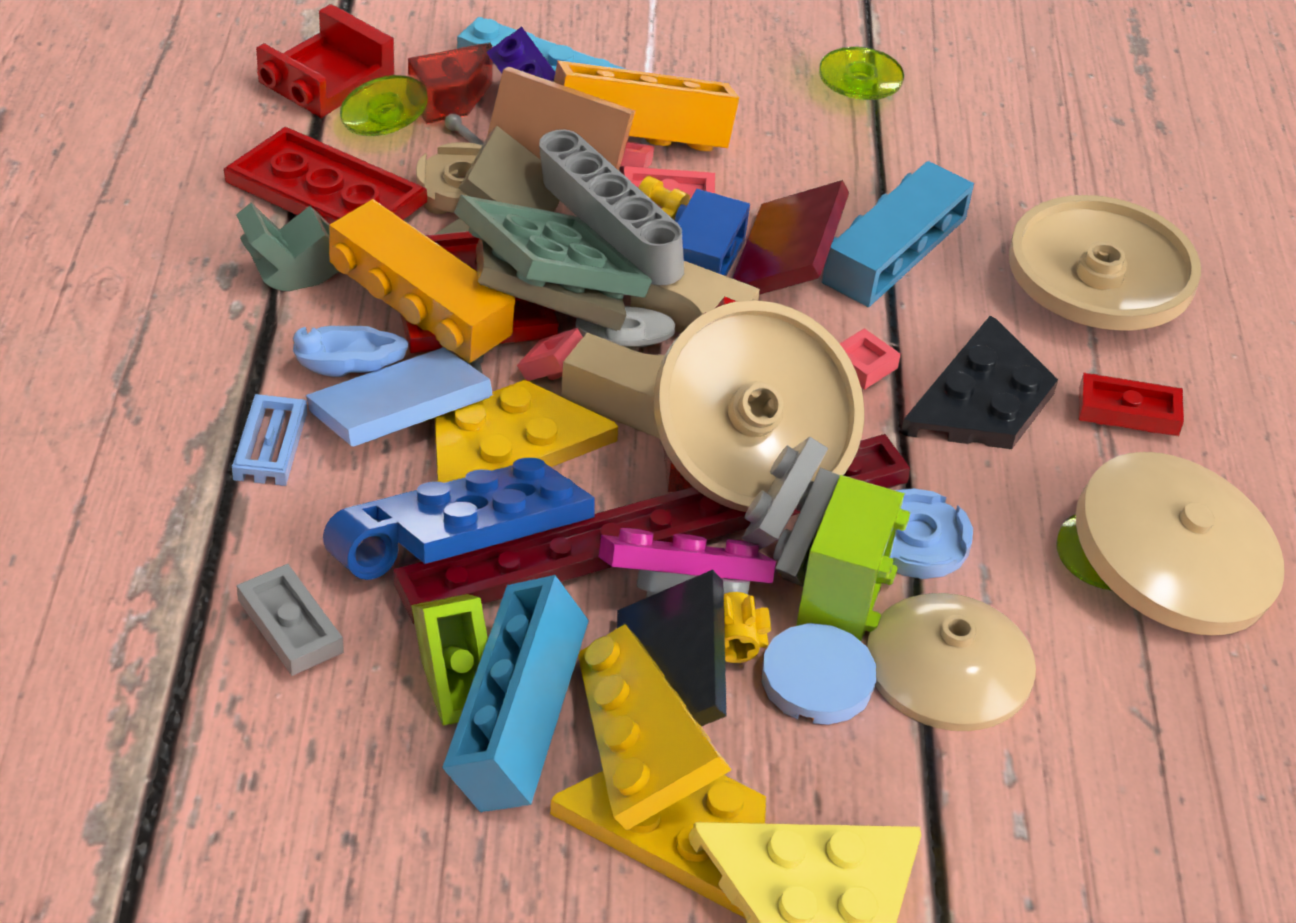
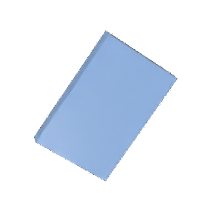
M443 347L307 394L306 398L309 411L350 446L354 447L485 400L493 394L491 381L488 377Z

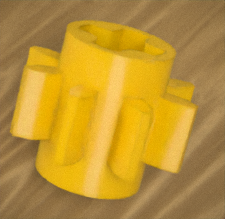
M742 592L724 594L726 662L743 663L749 661L758 654L759 648H767L769 646L767 635L771 631L768 607L755 609L754 597Z

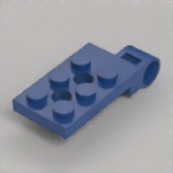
M521 458L514 461L513 465L492 471L485 469L474 470L467 473L465 478L445 483L427 482L419 485L417 490L344 508L335 513L327 522L323 532V543L326 550L352 574L363 580H372L381 577L393 566L398 555V542L424 564L593 518L595 517V497L573 483L572 480L548 466L543 460L538 458Z

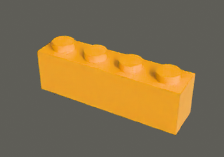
M559 60L557 61L554 82L635 110L629 136L645 138L647 142L659 146H669L671 141L687 143L689 147L700 151H712L713 147H729L740 98L729 83Z
M374 199L329 225L330 263L339 272L347 274L365 287L375 298L381 299L401 313L408 322L417 324L421 329L432 332L444 348L452 350L468 363L473 362L512 335L515 304L513 296L480 285L477 271Z

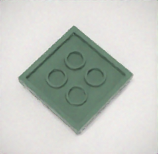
M460 195L454 213L469 226L468 231L470 234L484 240L493 248L492 254L495 257L508 262L517 270L516 276L520 280L538 287H543L546 282L556 283L576 293H584L586 288L598 290L602 294L614 299H623L624 295L645 298L652 279L579 217Z

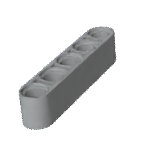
M555 130L543 135L539 141L545 187L571 212L652 279L651 284L669 285L680 280L684 275L682 229L679 224L577 133L570 130Z

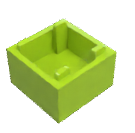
M840 475L810 550L796 626L808 623L832 625L853 634L861 642L865 631L871 632L877 628L881 614L873 611L882 583L892 585L898 569L896 565H893V559L890 558L896 530L904 531L910 518V512L901 509L905 493Z

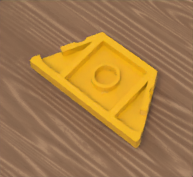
M522 380L493 391V395L490 398L435 417L438 482L445 483L465 478L467 473L474 470L485 469L492 471L513 465L514 461L521 458H538L543 460L548 466L553 467L617 442L619 427L612 420L534 383Z
M603 771L556 793L551 799L550 815L746 919L742 910L730 902L718 883L722 878V874L703 849L696 853L691 846L689 833L695 822L765 824V795L723 775L627 831L613 817Z

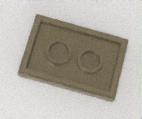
M479 239L476 246V261L480 285L615 331L621 330L627 316L623 299H614L602 294L598 290L587 288L584 293H576L563 288L559 284L546 282L543 287L530 285L516 276L517 270L513 266L495 257L492 254L493 248L487 242Z

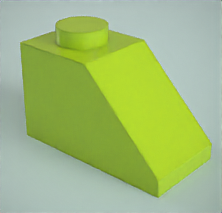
M469 594L411 605L421 662L442 725L459 722L488 640L481 598Z

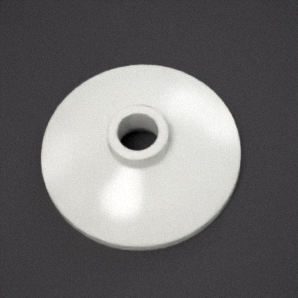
M625 306L627 316L620 331H615L579 318L576 319V328L579 329L583 337L588 332L639 352L640 347L651 346L669 339L675 332V323L669 316L655 310Z

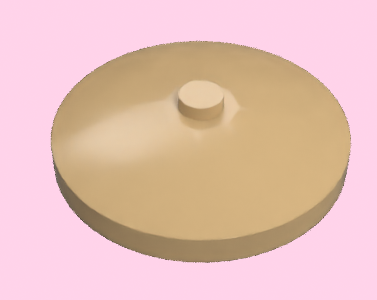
M1064 196L1036 205L1027 211L1016 224L1009 248V263L1012 273L1019 285L1030 297L1061 317L1101 329L1141 330L1156 327L1175 319L1191 304L1201 276V264L1198 253L1188 237L1179 228L1147 208L1128 201L1105 196Z
M747 300L725 304L708 311L693 321L674 340L667 350L657 373L653 400L654 416L660 440L668 457L680 474L695 489L713 501L731 509L747 512L755 497L762 490L766 493L769 491L776 478L770 473V470L781 451L787 445L794 448L808 437H812L828 448L811 481L815 480L820 467L838 475H844L858 451L864 427V400L856 370L845 350L833 335L811 317L789 306L768 301Z
M1156 452L1128 453L1104 463L1094 473L1081 492L1076 508V527L1085 555L1108 587L1126 603L1147 617L1184 632L1200 635H1226L1252 626L1277 599L1284 581V560L1278 540L1258 508L1239 489L1215 472L1187 459Z

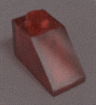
M490 42L408 58V95L426 124L444 121L449 114H457L460 117L469 115L492 84L493 61L486 53L493 48Z

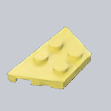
M695 822L689 833L690 844L696 853L704 849L722 874L718 884L730 902L742 910L746 917V923H896L921 838L920 827Z

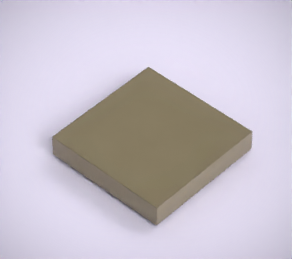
M498 126L487 136L459 186L461 191L471 197L555 212L560 202L543 183L541 160Z

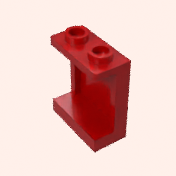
M329 4L319 10L320 33L288 51L281 53L265 43L256 47L258 82L320 118L394 75V38L333 4Z

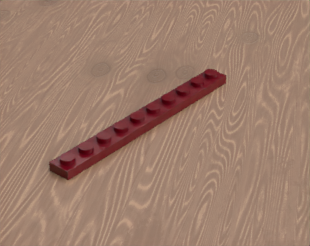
M882 434L860 441L858 451L843 476L884 488H891L907 483L910 467L887 435ZM694 487L599 512L593 518L427 564L418 562L394 569V586L412 623L415 624L411 606L414 604L465 594L480 597L481 603L486 604L502 599L507 585L552 575H556L559 581L562 582L611 568L612 566L599 558L601 536L619 537L621 528L652 532L653 541L673 543L674 534L693 535L709 540L747 529L751 522L745 519L746 512L721 505L706 497ZM795 508L791 516L800 514V511Z

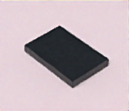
M713 569L617 610V628L626 624L637 636L665 675V679L677 692L690 714L701 727L727 717L723 580Z

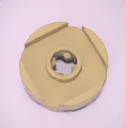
M467 142L447 143L437 147V155L431 156L426 160V154H424L419 159L416 166V184L427 188L428 202L425 203V208L429 212L434 214L454 213L460 195L468 196L459 189L464 178L458 177L466 176L482 145Z

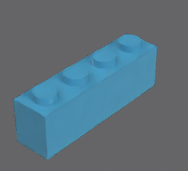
M930 161L925 162L913 174H906L899 186L889 194H883L870 211L864 216H857L849 229L839 237H834L825 262L822 283L870 307L966 220L974 183Z
M556 575L507 585L442 767L480 812L532 804L589 622Z

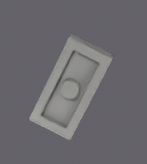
M808 437L796 447L791 448L787 445L781 451L770 470V473L776 477L767 493L762 490L755 497L745 514V519L751 523L742 537L743 540L758 544L759 550L779 539L828 448L812 437Z
M820 467L815 480L809 482L798 502L796 510L800 511L794 528L792 531L788 529L783 531L773 556L774 560L778 561L776 569L783 579L802 587L804 586L810 550L840 475Z
M289 564L237 585L238 601L291 676L344 653L343 637Z

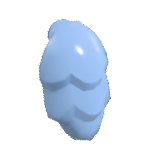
M324 326L317 329L313 327L309 333H307L306 327L298 329L293 336V352L299 363L310 371L330 377H344L349 373H370L380 370L382 367L403 359L409 342L404 337L390 332L379 331L369 326Z

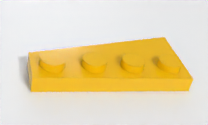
M626 624L606 636L594 640L589 646L579 651V663L612 814L626 831L732 770L710 742L711 740L690 714L680 696L665 679V675L640 640Z

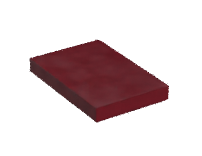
M843 180L761 204L732 279L759 288V295L819 279L849 196V191Z

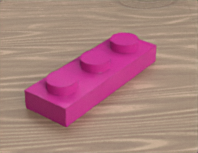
M621 528L619 537L602 535L599 558L612 567L697 576L713 569L720 578L773 583L776 561L758 552V544L741 540H726L725 548L706 546L707 539L686 534H674L673 543L653 541L652 532L631 528Z

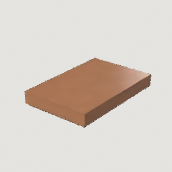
M507 67L502 72L488 135L498 126L541 160L539 149L541 137L555 130H570L580 135L617 170H620L635 110Z

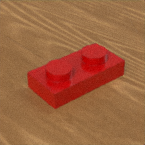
M1083 372L1079 386L1078 420L1179 437L1184 423L1183 388Z

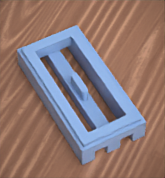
M255 394L232 465L233 480L244 481L245 475L249 474L254 475V483L265 484L267 477H275V485H287L307 416V400ZM266 408L274 409L259 459L251 460ZM292 411L277 462H272L286 412Z

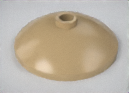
M929 593L903 599L893 604L881 614L877 628L869 634L867 647L876 663L875 687L893 707L904 715L925 725L951 731H975L990 728L1014 716L1024 706L1031 693L1035 680L1036 664L1028 640L1022 631L1003 613L974 598L950 593Z

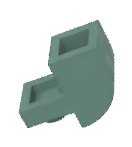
M252 203L236 214L244 231L240 239L251 254L263 282L268 286L281 291H294L320 285L338 272L334 265L330 263V224L311 206L302 211L281 229Z

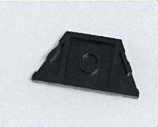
M989 316L906 415L901 433L909 437H917L919 428L948 432L949 442L965 444L978 442L988 447L1013 449L1054 395L1058 379L996 318Z

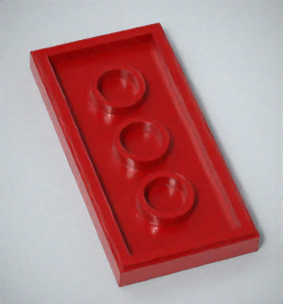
M286 126L224 168L226 183L296 215H299L311 206L329 224H332L372 199L402 220L428 202L427 188Z

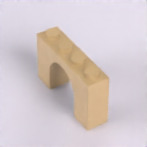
M684 261V275L680 280L669 285L651 284L645 298L631 296L630 307L651 309L669 316L675 323V331L681 334L693 321L705 312L714 309L724 296L735 301H758L760 289ZM587 332L563 361L561 397L597 414L660 438L656 427L653 400L657 373L665 355L637 352Z

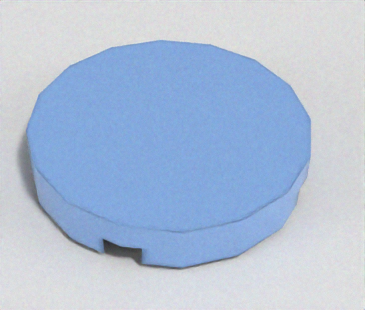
M916 488L895 490L905 493L901 509L910 512L906 529L904 531L896 530L890 556L893 559V565H896L898 568L897 573L903 576L929 579L944 577L959 569L969 556L972 545L973 527L967 513L958 505L955 510L951 505L945 503L947 497L934 491Z
M808 623L789 627L772 639L764 652L761 683L769 700L784 714L798 719L800 714L805 717L814 718V724L830 725L848 721L866 708L876 684V663L868 647L853 634L832 625Z

